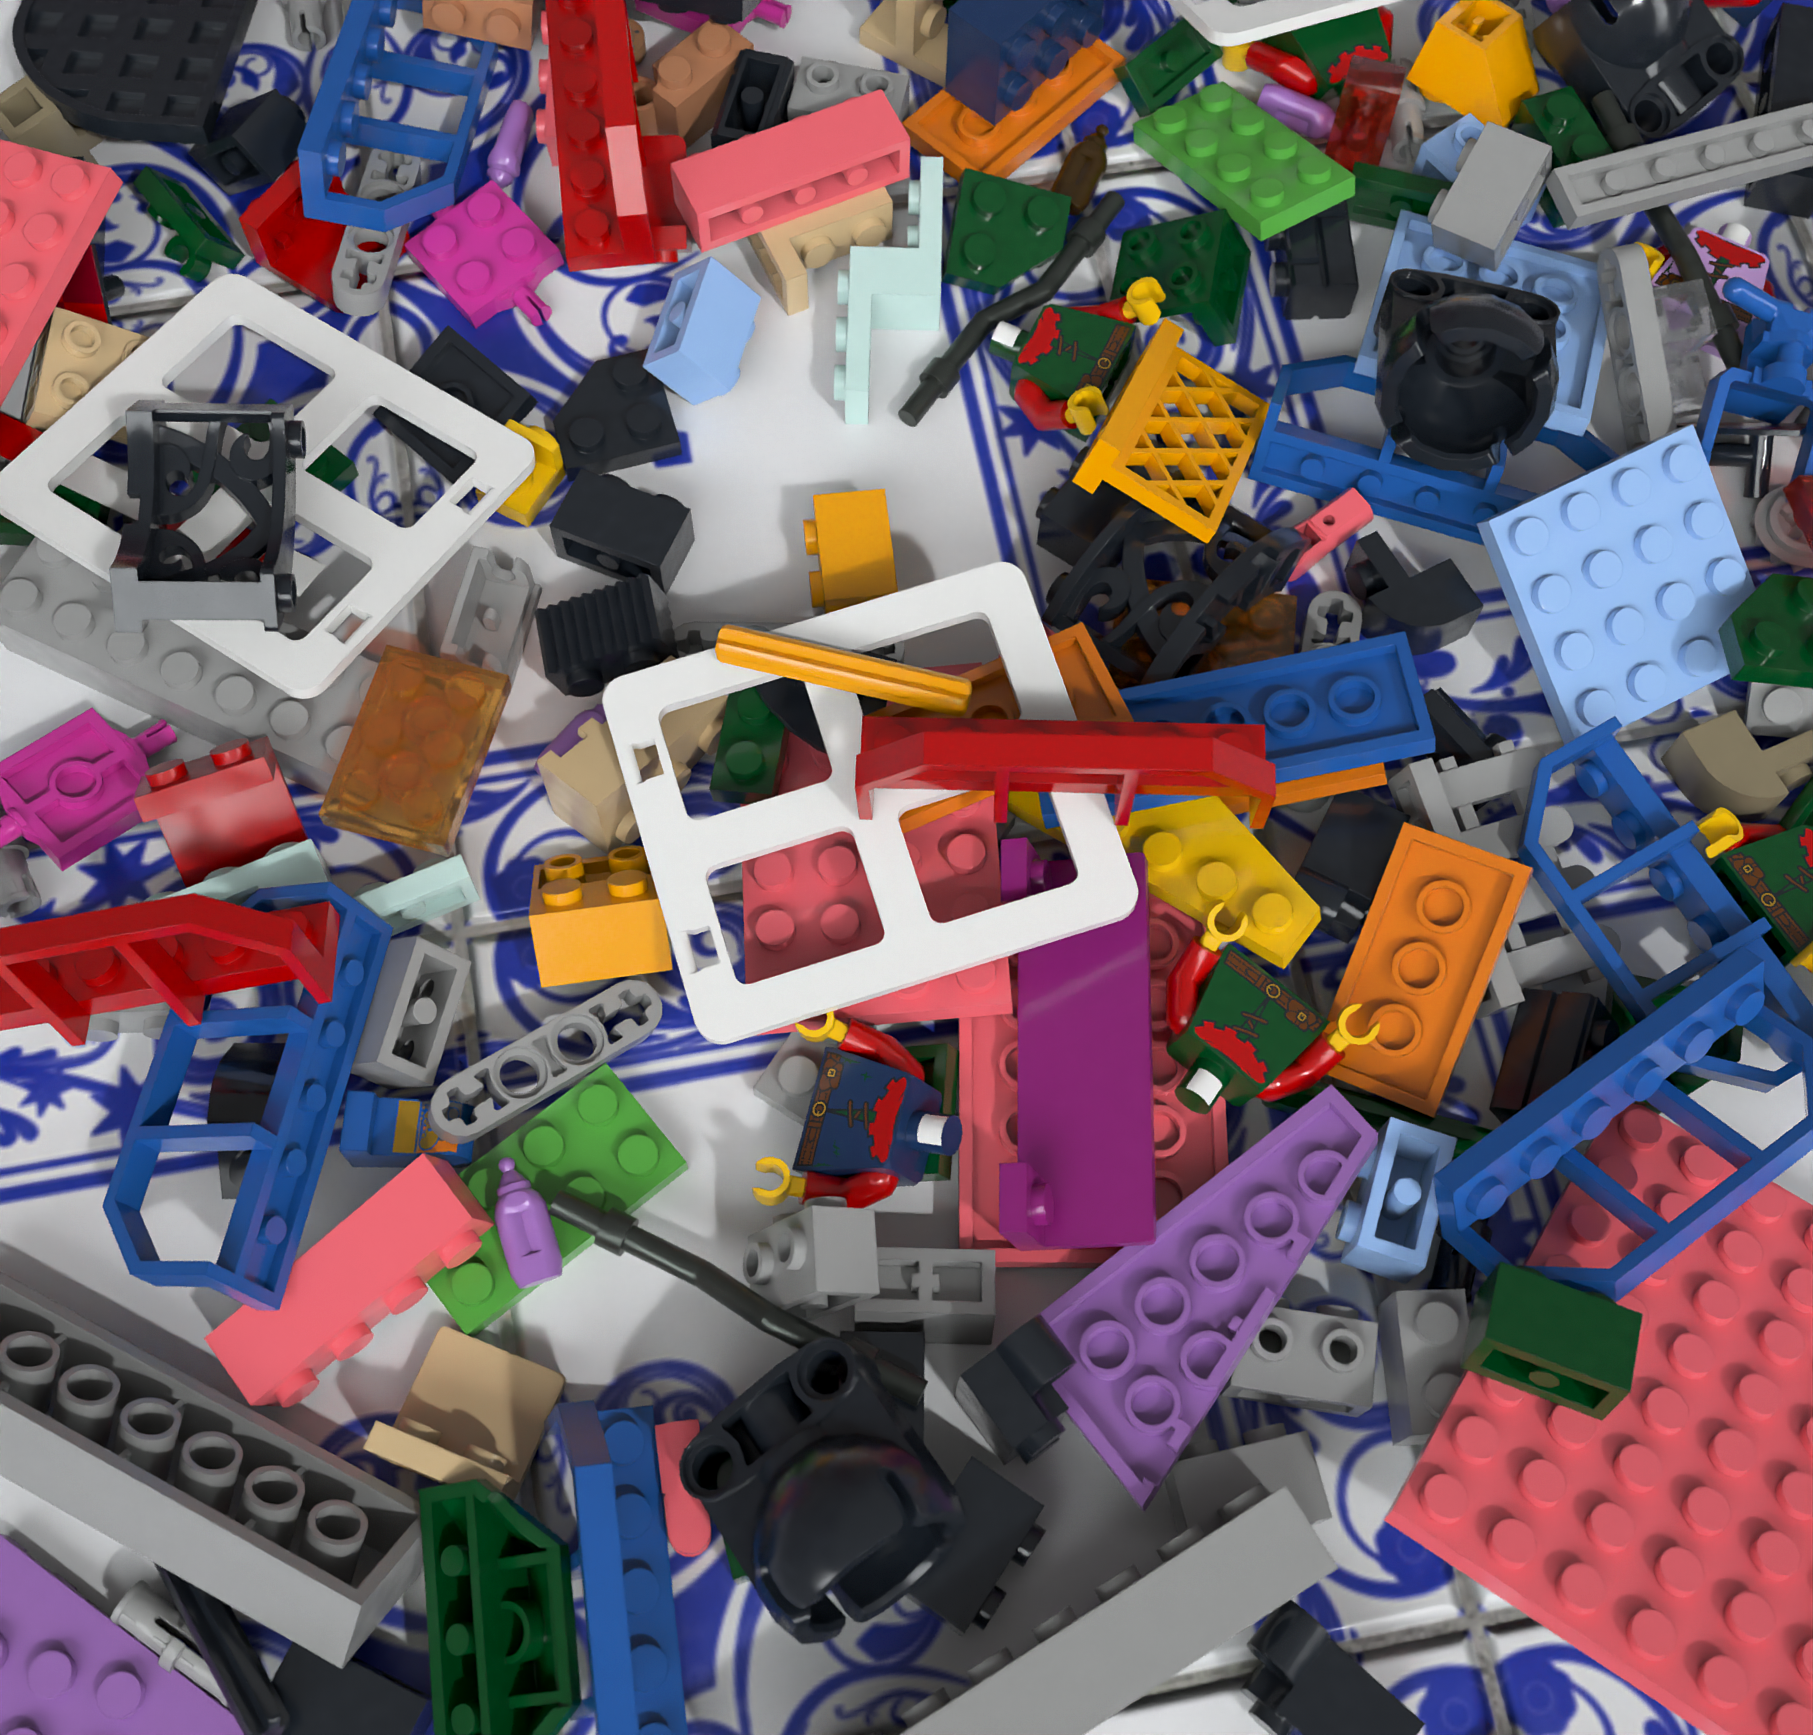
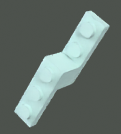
M921 156L920 180H909L908 215H919V225H908L907 248L850 246L849 270L838 269V305H848V317H836V352H846V365L834 366V400L845 401V424L868 425L871 329L939 331L943 157Z
M308 839L301 843L287 842L269 850L265 857L241 867L217 869L208 874L201 883L178 892H161L150 896L143 902L196 893L232 904L242 905L259 888L328 881L334 884L322 855L312 839ZM461 854L449 859L444 857L430 859L417 866L413 874L388 884L377 882L366 885L352 895V898L394 927L391 936L480 900Z

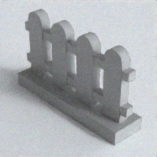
M1512 739L1497 743L1492 747L1495 757L1461 767L1457 766L1454 756L1441 759L1435 764L1432 758L1408 764L1388 781V786L1397 810L1411 816L1409 824L1512 860L1519 858L1517 849L1533 770L1539 760L1545 757L1546 754L1533 747L1516 750ZM1510 795L1517 816L1480 826L1473 805ZM1548 806L1544 810L1538 842L1571 889L1574 890L1595 876L1588 868L1581 865L1562 868L1554 847L1566 841L1572 835L1574 823L1572 817L1565 809L1559 806ZM1534 877L1530 878L1477 1012V1020L1500 1013L1525 1001L1522 993L1524 988L1544 990L1542 984L1580 973L1584 985L1604 978L1601 971ZM1556 913L1564 935L1527 946L1519 924ZM1598 925L1619 955L1621 941L1618 934L1608 926Z

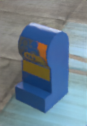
M347 1091L339 1151L352 1167L406 1168L422 1153L446 1160L453 1168L466 1167L471 1165L474 1140L465 1144H450L440 1139L431 1130L428 1122V1107L431 1100L420 1102L419 1099L378 1097L375 1092ZM450 1101L444 1117L448 1121L460 1118L467 1126L472 1124L470 1117L475 1107L466 1103Z

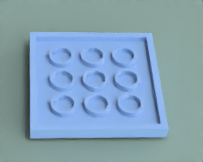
M1401 210L1353 372L1376 379L1378 338L1375 336L1373 328L1389 277L1397 269L1409 268L1444 273L1531 292L1550 299L1559 307L1561 312L1555 326L1559 383L1554 411L1544 426L1552 430H1560L1582 437L1591 420L1607 337L1597 279L1598 263L1513 240L1498 269L1494 272L1435 247L1431 223L1428 222V217Z
M1693 424L1677 428L1477 523L1564 745L1616 716L1623 728L1730 674L1718 630L1728 617L1756 589Z

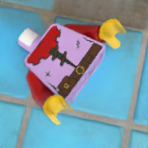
M1724 224L1717 234L1702 227L1694 228L1688 237L1695 246L1722 303L1730 304L1740 324L1736 332L1743 344L1746 326L1752 319L1757 317L1725 299L1722 288L1728 279L1741 277L1776 298L1773 284L1766 279L1770 261L1766 255L1748 248L1752 239L1751 232L1741 224ZM1635 242L1643 248L1648 260L1660 332L1721 359L1714 342H1706L1696 321L1700 313L1665 245L1653 248L1645 243Z

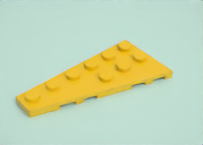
M1008 791V811L1067 845L1060 826L1049 829L1045 828L1038 792ZM1218 796L1131 812L1128 826L1116 825L1125 853L1141 852L1147 859L1149 893L1203 923L1205 907L1214 900H1224L1225 903L1221 911L1216 914L1214 919L1215 927L1220 931L1230 929L1234 925L1241 911L1245 912L1248 917L1247 929L1234 942L1283 970L1321 921L1320 907Z

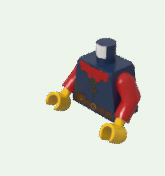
M833 1011L825 1013L827 1015V1022L819 1030H808L803 1025L795 1023L799 1034L807 1041L820 1042L829 1037L838 1041L837 1048L825 1047L792 1170L802 1174V1177L790 1175L787 1164L781 1159L764 1157L756 1162V1170L763 1173L778 1174L783 1179V1182L775 1190L754 1187L752 1188L753 1195L761 1204L766 1206L778 1205L784 1202L788 1196L798 1197L799 1205H805V1201L812 1198L835 1196L845 1198L848 1208L864 1209L891 1196L896 1187L916 1186L923 1179L929 1153L946 1156L954 1155L959 1149L962 1140L961 1121L956 1115L939 1113L942 1105L941 1092L924 1082V1067L896 1038L852 1018L847 1023L835 1019Z

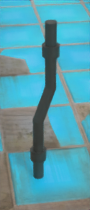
M1605 90L1592 99L1591 103L1607 134L1605 140L1614 153L1645 145L1636 125L1627 123L1612 90ZM1668 204L1644 210L1651 225L1673 258L1700 313L1696 321L1706 342H1714L1726 369L1731 367L1740 368L1743 344L1736 332L1740 324L1730 304L1722 303L1695 246Z
M1108 191L1088 217H1081L1066 235L1067 244L1036 283L978 311L941 358L934 357L919 375L920 385L898 411L899 418L905 424L916 427L938 398L942 399L948 396L960 380L959 371L987 335L996 329L1001 321L1008 323L1052 300L1083 258H1089L1094 255L1106 239L1105 230L1125 206L1124 199L1119 193Z
M562 1189L555 1196L549 1214L594 1236L595 1245L617 1256L627 1252L694 1285L759 1330L797 1349H801L817 1338L832 1337L849 1344L868 1355L876 1363L881 1374V1382L890 1395L917 1407L926 1389L928 1380L879 1357V1348L855 1336L849 1342L774 1305L711 1262L638 1227L639 1219L615 1207H612L607 1212ZM844 1361L836 1366L838 1369L835 1376L846 1381L848 1365Z

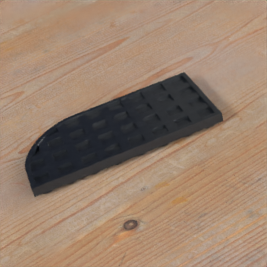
M22 0L13 22V46L24 76L27 75L35 87L55 104L62 113L63 119L103 136L127 141L140 140L209 145L258 0Z

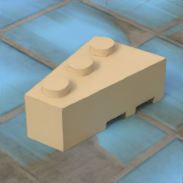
M671 655L662 663L675 660L676 658ZM726 695L668 712L661 720V728L680 792L690 779L691 769L705 753L713 755L717 752L728 700ZM590 718L578 728L577 735L583 738L582 741L561 757L550 750L537 760V764L554 814L608 855L609 852L619 848L623 843L626 845L633 843L641 835L608 721L600 724L594 718ZM656 745L643 749H633L643 782L649 778L664 774Z

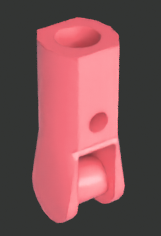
M1349 487L1311 516L1293 526V528L1312 539L1310 544L1313 547L1303 554L1288 582L1300 578L1329 552L1372 522L1373 512L1371 506L1354 487Z
M699 1419L674 1421L655 1426L662 1494L665 1497L667 1534L672 1548L684 1557L701 1555L708 1548L712 1536L709 1513L699 1499L692 1497L683 1488L679 1477V1462L683 1451L700 1433Z

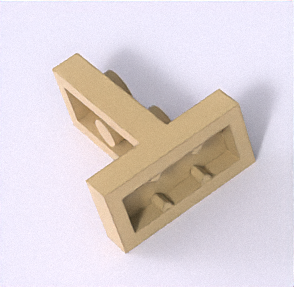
M883 0L859 28V44L945 88L948 24L944 23L946 8L943 7V0Z
M884 186L747 236L788 316L809 309L806 269L822 267L833 259L850 254V246L876 247L881 242L892 238L893 201Z

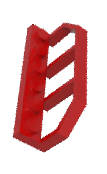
M545 0L565 252L569 272L655 264L656 257L642 167H647L633 85V83H639L626 0Z
M862 716L861 753L856 755L855 794L859 820H873L875 788L994 791L993 823H1007L1008 791L1115 794L1114 825L1128 826L1135 794L1249 797L1250 828L1263 829L1276 799V767L1274 763L1266 760L1265 725Z
M196 893L2 927L0 928V1031L49 1023L70 1045H85L91 1015L164 1002L189 1027L201 1024L205 995L295 979L300 980L318 1004L332 1002L340 915L330 901L265 913Z

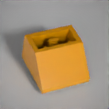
M1460 0L1437 20L1406 77L1407 80L1418 86L1420 93L1427 99L1436 103H1445L1464 116L1471 113L1484 126L1487 121L1507 128L1515 119L1522 100L1535 97L1540 90L1522 14L1499 0Z
M635 845L623 846L608 853V856L582 859L577 854H561L547 859L544 864L534 865L529 921L541 988L673 970L672 943L644 847Z

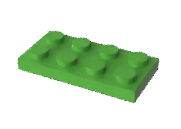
M1224 81L1208 85L1199 93L1173 105L1164 106L1154 114L1133 123L1135 144L1220 210L1226 209L1231 219L1260 241L1355 195L1354 174Z
M604 1063L458 1175L495 1223L494 1209L498 1200L496 1190L503 1175L498 1167V1163L504 1157H511L515 1160L514 1170L522 1174L526 1180H530L531 1187L538 1191L546 1201L548 1210H550L555 1196L562 1189L607 1212L612 1207H615L629 1215L689 1168L685 1159L607 1063ZM550 1215L564 1267L594 1243L595 1237ZM496 1224L479 1237L482 1241V1246L472 1257L454 1268L448 1269L445 1266L427 1282L463 1332L473 1338L541 1285L519 1289L510 1276Z

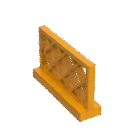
M1164 318L1136 361L1072 482L1093 494L1103 479L1208 544L1216 533L1262 430L1270 404L1177 347L1176 345L1184 329ZM1178 373L1193 381L1196 387H1185ZM1164 404H1175L1182 417H1170ZM1196 404H1207L1214 417H1203ZM1228 405L1235 407L1251 418H1235ZM1147 434H1160L1167 448H1155ZM1181 434H1192L1200 448H1188ZM1214 435H1225L1232 448H1221ZM1165 465H1177L1185 480H1173ZM1198 465H1210L1218 480H1206ZM1125 466H1144L1152 480L1144 479ZM1195 497L1205 516L1188 506L1183 498Z

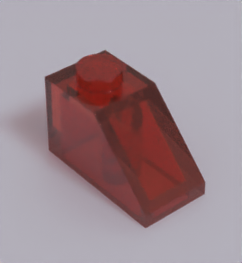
M1352 55L1324 154L1351 173L1355 161L1379 166L1401 95L1407 67Z

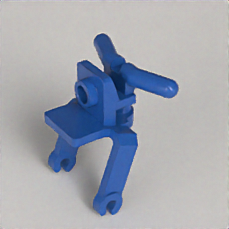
M1732 277L1723 285V296L1757 318L1752 319L1745 328L1740 368H1728L1709 380L1695 429L1709 465L1711 451L1723 411L1770 424H1780L1798 406L1808 407L1810 414L1806 425V432L1803 435L1793 474L1787 487L1785 501L1798 506H1802L1803 503L1810 504L1813 499V381L1807 380L1806 369L1813 363V308L1808 307L1805 311L1793 309V303L1776 299L1741 277Z

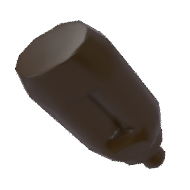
M1104 124L1098 125L1095 133L1085 136L1081 142L1075 144L1069 151L1050 189L1051 192L1072 197L1069 216H1079L1088 207L1107 169L1108 159L1106 152L1108 147L1105 136H1107L1109 130Z

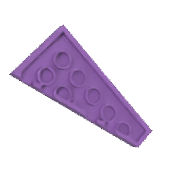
M1332 1084L1156 1221L1157 1239L1154 1244L1124 1246L1039 1313L1077 1361L1068 1372L1052 1384L1069 1407L1066 1413L1144 1513L1378 1144L1377 1131Z
M0 1534V1735H244L229 1707H224L219 1700L180 1670L174 1669L169 1673L159 1666L160 1655L121 1625L113 1623L110 1619L111 1616L77 1592V1588L58 1573L51 1572L29 1555L27 1550L8 1535Z

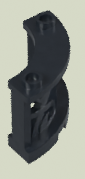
M138 400L125 411L128 451L127 494L129 498L140 499L138 520H134L133 524L124 523L117 555L109 567L116 633H143L150 620H264L265 632H279L285 613H295L297 606L295 575L292 574L296 513V459H305L306 456L304 421L294 420L293 404L165 403V400ZM166 422H209L205 443L183 432L167 427ZM228 423H268L270 440L266 455L259 460L250 459L247 456L251 447L248 433L242 434L234 441L230 450L229 460L221 455ZM192 470L199 473L197 481L193 488L192 486L194 482V476ZM182 480L188 483L191 491L186 495L176 496L171 494L169 489L172 483ZM215 484H217L245 510L254 522L255 527L237 546L222 556L206 563L201 549L193 540L182 533L167 529V525L185 521L198 514L209 502ZM271 485L272 507L260 492V490ZM265 554L263 562L259 561L258 559ZM174 555H183L191 561L192 568L185 570L181 558L172 564H165L164 561Z
M1180 470L1175 472L1168 471L1173 480H1185ZM1195 497L1183 498L1188 506L1205 516ZM1133 499L1096 537L1070 573L1063 572L1055 579L1046 595V603L1049 605L1041 620L1060 631L1081 623L1078 619L1093 596L1098 594L1107 595L1110 600L1099 608L1098 621H1112L1119 617L1126 609H1128L1129 614L1105 637L1084 624L1101 658L1140 682L1139 686L1194 675L1226 633V626L1220 623L1221 620L1234 607H1239L1247 612L1266 596L1275 592H1282L1312 539L1293 527L1273 530L1229 503L1216 533L1206 544ZM1171 541L1205 544L1202 559L1203 566L1212 583L1208 585L1199 581L1178 580L1167 583L1149 594L1144 571V547ZM1220 548L1225 549L1223 560L1217 555ZM1224 559H1231V560H1234V561H1233V562H1227V561H1224ZM1122 561V569L1116 568V566ZM1183 602L1190 609L1186 615L1179 616L1172 612V603ZM1163 609L1159 617L1157 612ZM1135 633H1137L1143 647L1153 660L1150 666L1121 648Z

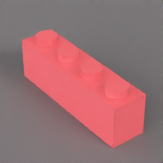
M882 89L859 97L849 98L842 103L820 111L798 116L789 122L758 133L747 134L738 140L704 152L691 154L682 160L670 163L675 203L701 253L909 178L910 137Z
M422 1153L293 1263L279 1311L256 1310L244 1304L204 1339L250 1406L290 1407L303 1400L316 1389L320 1382L316 1376L336 1359L344 1361L365 1348L374 1337L371 1329L390 1313L393 1315L400 1314L419 1302L428 1291L425 1283L445 1266L448 1269L454 1268L472 1257L482 1246V1241L479 1237L495 1225V1223L448 1161Z

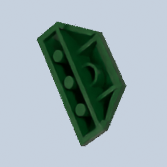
M485 1478L419 1489L434 1735H557L582 1704L569 1544Z

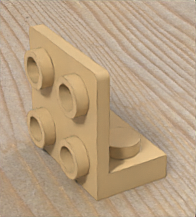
M55 307L38 338L22 423L44 433L150 337ZM126 426L122 427L110 439L127 444Z
M441 1327L431 1344L393 1427L376 1421L363 1449L380 1459L442 1485L485 1478L515 1501L545 1434L544 1421L556 1404H558L567 1380L559 1372L449 1327Z

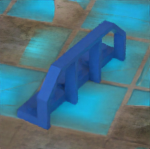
M352 0L297 149L304 217L387 232L453 205L498 60V44L466 37L481 53L477 69L384 51L385 27L393 28L397 9L423 14L422 0ZM372 78L468 97L457 134L359 116L360 99L366 101L369 99ZM346 143L447 163L443 177L383 201L328 191L333 176L341 177L344 172Z
M1348 355L1282 365L1248 474V479L1329 502L1349 487H1354L1371 506L1374 515L1483 546L1485 544L1477 523L1538 495L1535 492L1499 483L1505 469L1508 449L1504 440L1500 444L1499 463L1486 468L1485 478H1481L1460 471L1439 470L1410 457L1394 453L1397 444L1391 437V428L1385 429L1381 449L1278 420L1284 398L1288 395L1345 387L1375 396L1376 379L1353 372L1357 358ZM1543 426L1535 438V441L1555 446L1586 472L1620 456L1588 430H1585L1581 437Z
M1616 716L1540 759L1532 774L1517 854L1525 865L1533 868V877L1637 1024L1657 1010L1653 1004L1654 1000L1716 963L1719 964L1743 946L1764 960L1765 1000L1763 1005L1813 1038V1005L1762 938L1772 928L1765 917L1754 923L1750 922L1691 842L1700 831L1693 820L1680 827L1615 739V736L1622 728V724ZM1570 763L1575 766L1576 779L1584 792L1592 798H1598L1612 817V827L1618 839L1627 848L1637 851V853L1574 890L1571 889L1538 842L1551 774ZM1648 866L1650 869L1649 877L1655 890L1665 900L1674 902L1688 921L1687 929L1691 939L1704 953L1647 987L1642 988L1583 904ZM1770 1046L1781 1060L1788 1063L1776 1071L1704 1055L1694 1063H1685L1676 1072L1767 1093L1801 1073L1802 1067Z
M332 882L259 888L240 905L266 913L330 901L340 915L332 1002L318 1004L308 990L303 987L297 1009L292 1005L208 1010L213 995L210 994L205 995L201 1024L189 1027L170 1007L102 1204L130 1275L159 1287H209L256 1310H280L394 928ZM288 1034L260 1126L255 1123L169 1125L198 1039ZM252 1150L216 1264L210 1261H160L140 1214L159 1153Z
M1742 946L1433 1175L1442 1238L1487 1277L1500 1261L1516 1266L1469 1226L1478 1219H1486L1494 1215L1502 1207L1506 1198L1529 1180L1540 1179L1553 1168H1556L1645 1240V1242L1610 1269L1549 1266L1527 1267L1540 1271L1547 1279L1582 1292L1601 1293L1617 1302L1813 1150V1038L1763 1005L1765 1000L1764 960ZM1736 1025L1743 1026L1802 1067L1806 1117L1763 1151L1665 1080V1078L1685 1063H1694L1700 1060L1711 1048L1714 1041ZM1646 1100L1738 1169L1670 1223L1666 1222L1573 1148L1584 1139L1591 1140L1599 1136L1609 1125L1613 1117L1635 1101Z
M594 1400L558 1403L545 1419L544 1429L545 1436L562 1435L573 1476L579 1549L570 1556L572 1581L582 1579L593 1692L592 1696L582 1700V1704L572 1715L570 1721L595 1717L596 1735H688L653 1405L597 1411Z

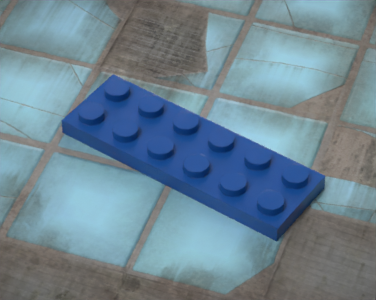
M1405 631L1118 690L1134 722L1265 725L1266 760L1275 764L1276 783L1435 752L1436 738ZM1038 792L1045 828L1059 827L1060 824L1049 793ZM1104 793L1112 816H1115V794ZM1135 794L1131 812L1211 796Z

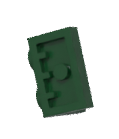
M1226 209L1128 230L1122 236L1109 301L1126 296L1129 287L1137 280L1144 277H1153L1158 281L1166 295L1162 303H1156L1161 311L1160 318L1191 312L1194 322L1198 326H1202L1215 347L1236 343L1251 251Z

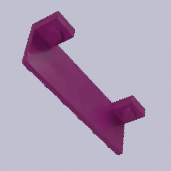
M1027 837L1001 840V903L1003 905L1071 884L1076 880L1077 872L1072 859L1055 861L1041 859ZM1141 852L1126 853L1138 887L1136 906L1128 917L1118 922L1018 953V1162L999 1163V1234L1020 1251L1152 1245L1157 1239L1148 862L1145 855Z

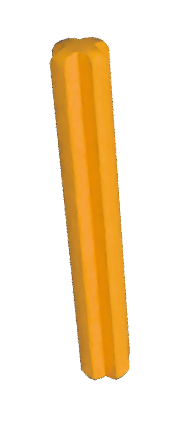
M731 624L721 627L716 640L715 653L717 659L726 664L956 717L965 715L971 699V681L959 676Z

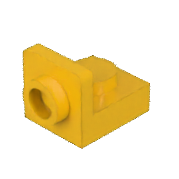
M509 419L504 426L526 438L532 444L536 463L533 472L505 500L496 512L529 528L566 473L559 444L549 432L535 425L526 427ZM477 488L475 489V493L479 502L486 495V493L480 491Z

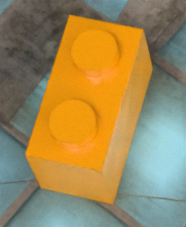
M885 489L813 495L814 519H803L806 556L818 555L819 571L809 572L812 608L824 607V614L898 592Z

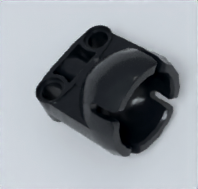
M1571 0L1531 31L1535 50L1551 71L1560 76L1567 86H1572L1604 138L1607 134L1591 101L1597 94L1605 90H1612L1627 123L1636 125L1645 145L1652 144L1682 125L1720 95L1741 73L1745 62L1744 52L1740 43L1733 36L1723 31L1703 0H1609L1618 17L1613 15L1604 0Z
M1409 268L1397 269L1392 272L1373 331L1378 338L1375 406L1385 429L1391 428V437L1394 442L1411 459L1436 469L1471 472L1499 463L1502 440H1504L1512 456L1530 446L1555 408L1559 383L1555 326L1561 313L1559 307L1544 296L1484 281Z
M832 1337L815 1339L772 1368L724 1408L688 1444L679 1462V1477L683 1488L692 1497L702 1502L773 1620L801 1644L821 1643L837 1637L845 1626L846 1616L826 1595L830 1589L843 1610L853 1621L859 1623L867 1622L915 1589L943 1563L953 1549V1536L964 1531L968 1522L958 1492L882 1384L881 1374L876 1363L865 1353ZM846 1361L848 1365L846 1381L839 1390L830 1394L828 1390L830 1373L838 1364ZM731 1455L733 1460L732 1474L726 1484L718 1488L716 1483L717 1470L722 1461Z

